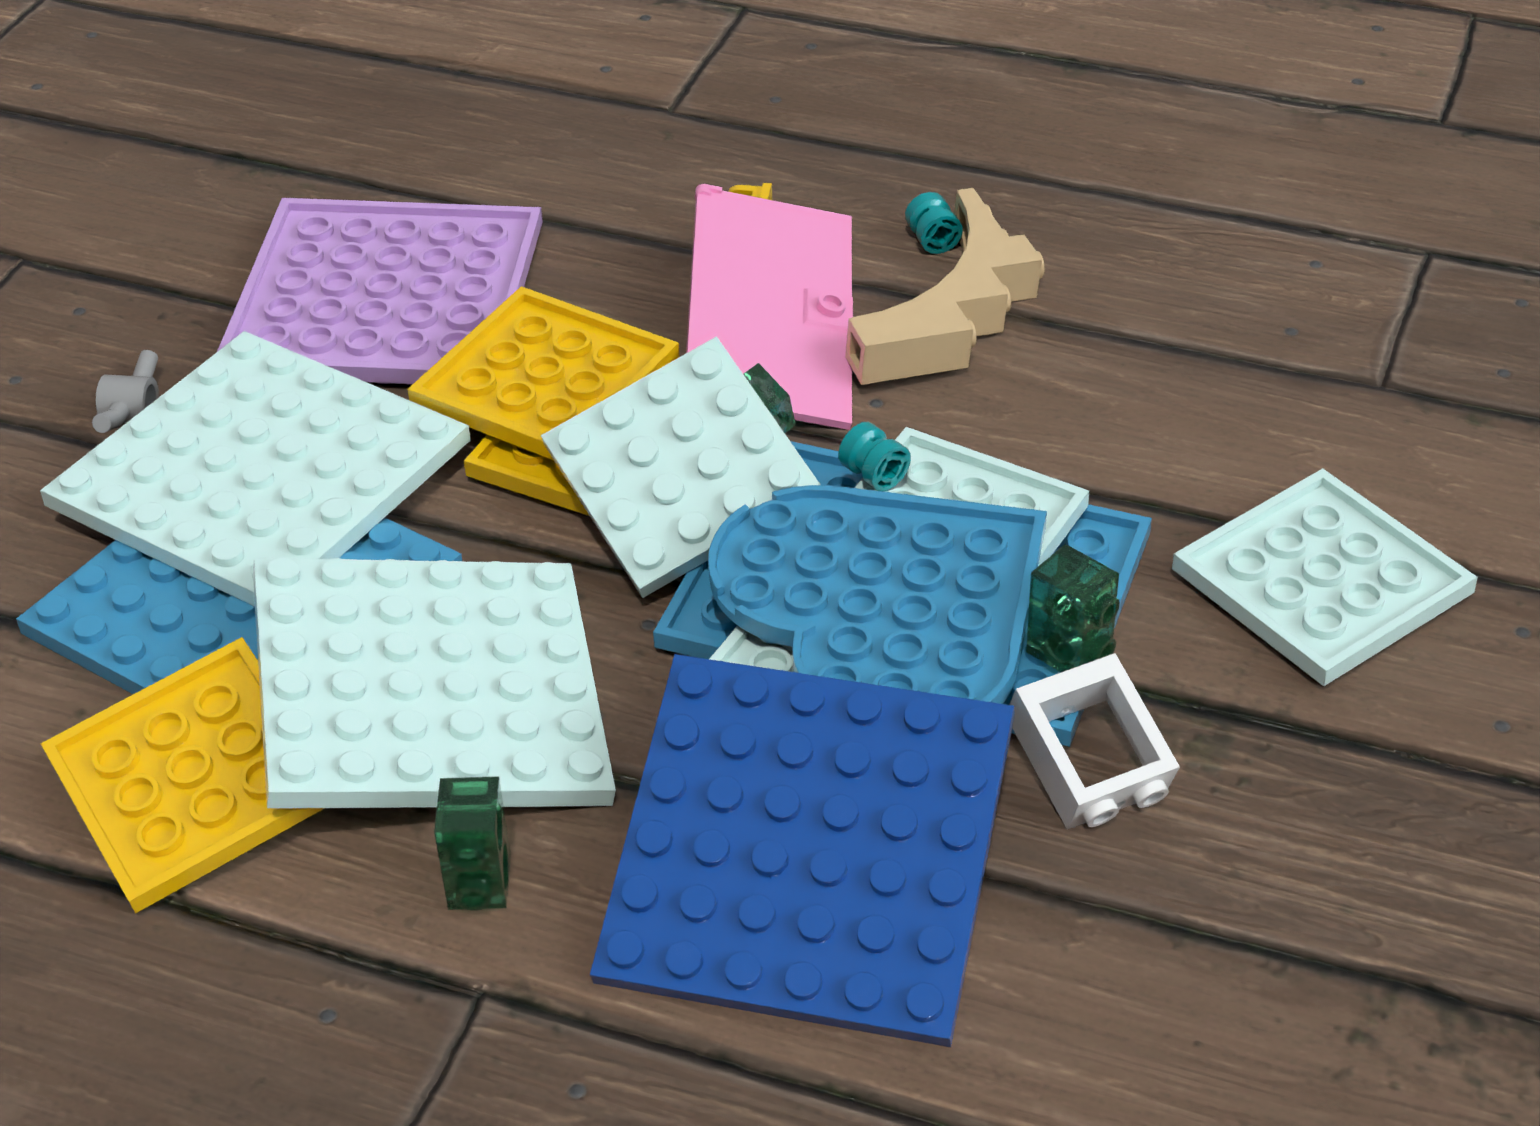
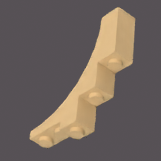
M974 188L957 190L954 213L963 227L962 236L959 241L963 254L955 268L936 286L912 300L883 311L849 318L845 358L861 385L968 368L971 348L976 345V336L1003 332L1006 312L1010 311L1011 302L1037 298L1039 279L1044 275V260L1041 253L1034 249L1024 234L1009 237L1007 231L1002 229L993 217L989 205L984 204Z

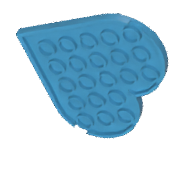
M806 485L781 489L772 492V500L752 509L746 504L743 505L721 524L713 537L709 549L710 588L718 606L739 627L759 637L766 643L792 646L793 670L796 673L1003 704L1014 686L1046 529L1047 511L830 485Z

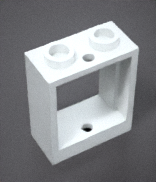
M1116 653L1015 690L1010 705L1014 706L1012 728L1067 830L1087 823L1089 827L1099 826L1114 818L1120 809L1136 803L1139 808L1149 807L1168 795V788L1180 766ZM1107 701L1143 766L1085 788L1049 721Z

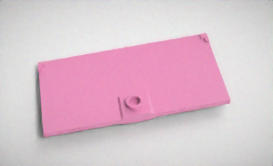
M698 185L695 189L696 201L686 353L717 336L772 416L850 430L852 425V368L845 358L848 320L853 317L852 216L722 191V187Z

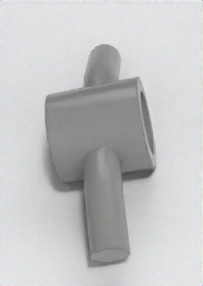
M151 350L141 351L132 376L104 374L100 378L96 390L97 415L92 420L93 428L97 432L105 433L118 428L159 398L158 385L155 378H153L159 359L155 352Z

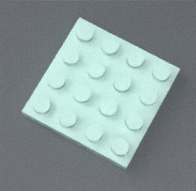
M717 336L541 435L545 447L642 598L708 561L709 549L715 533L721 524L743 505L746 504L752 509L772 500V492L796 486L820 485Z
M1323 468L1177 551L1173 555L1172 569L1323 686L1473 594L1478 578Z

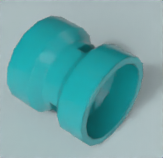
M935 192L922 193L915 197L907 206L905 220L913 233L916 234L923 248L929 253L940 254L947 252L960 241L963 232L962 224L940 194Z
M868 421L857 424L845 435L838 450V459L851 472L856 474L862 473L864 481L874 489L888 491L904 478L911 463V454L908 448L894 439H887L883 430Z

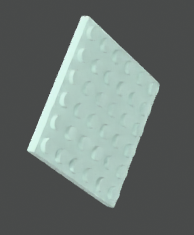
M243 331L51 481L40 492L44 506L255 606L253 584L254 558H340L471 441L469 425Z
M286 557L254 558L253 584L267 808L613 806L616 792L571 563L410 561L394 559L357 560L340 558L303 559Z

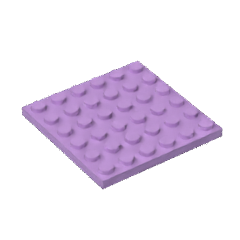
M282 198L217 352L243 331H246L365 382L413 384L521 286L524 287L543 223L541 207Z

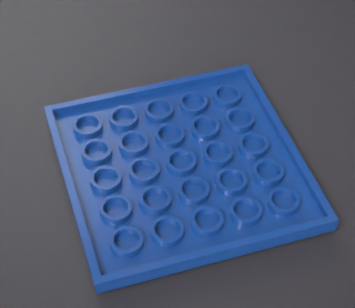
M674 654L590 971L593 983L951 1047L1012 732L1014 706Z

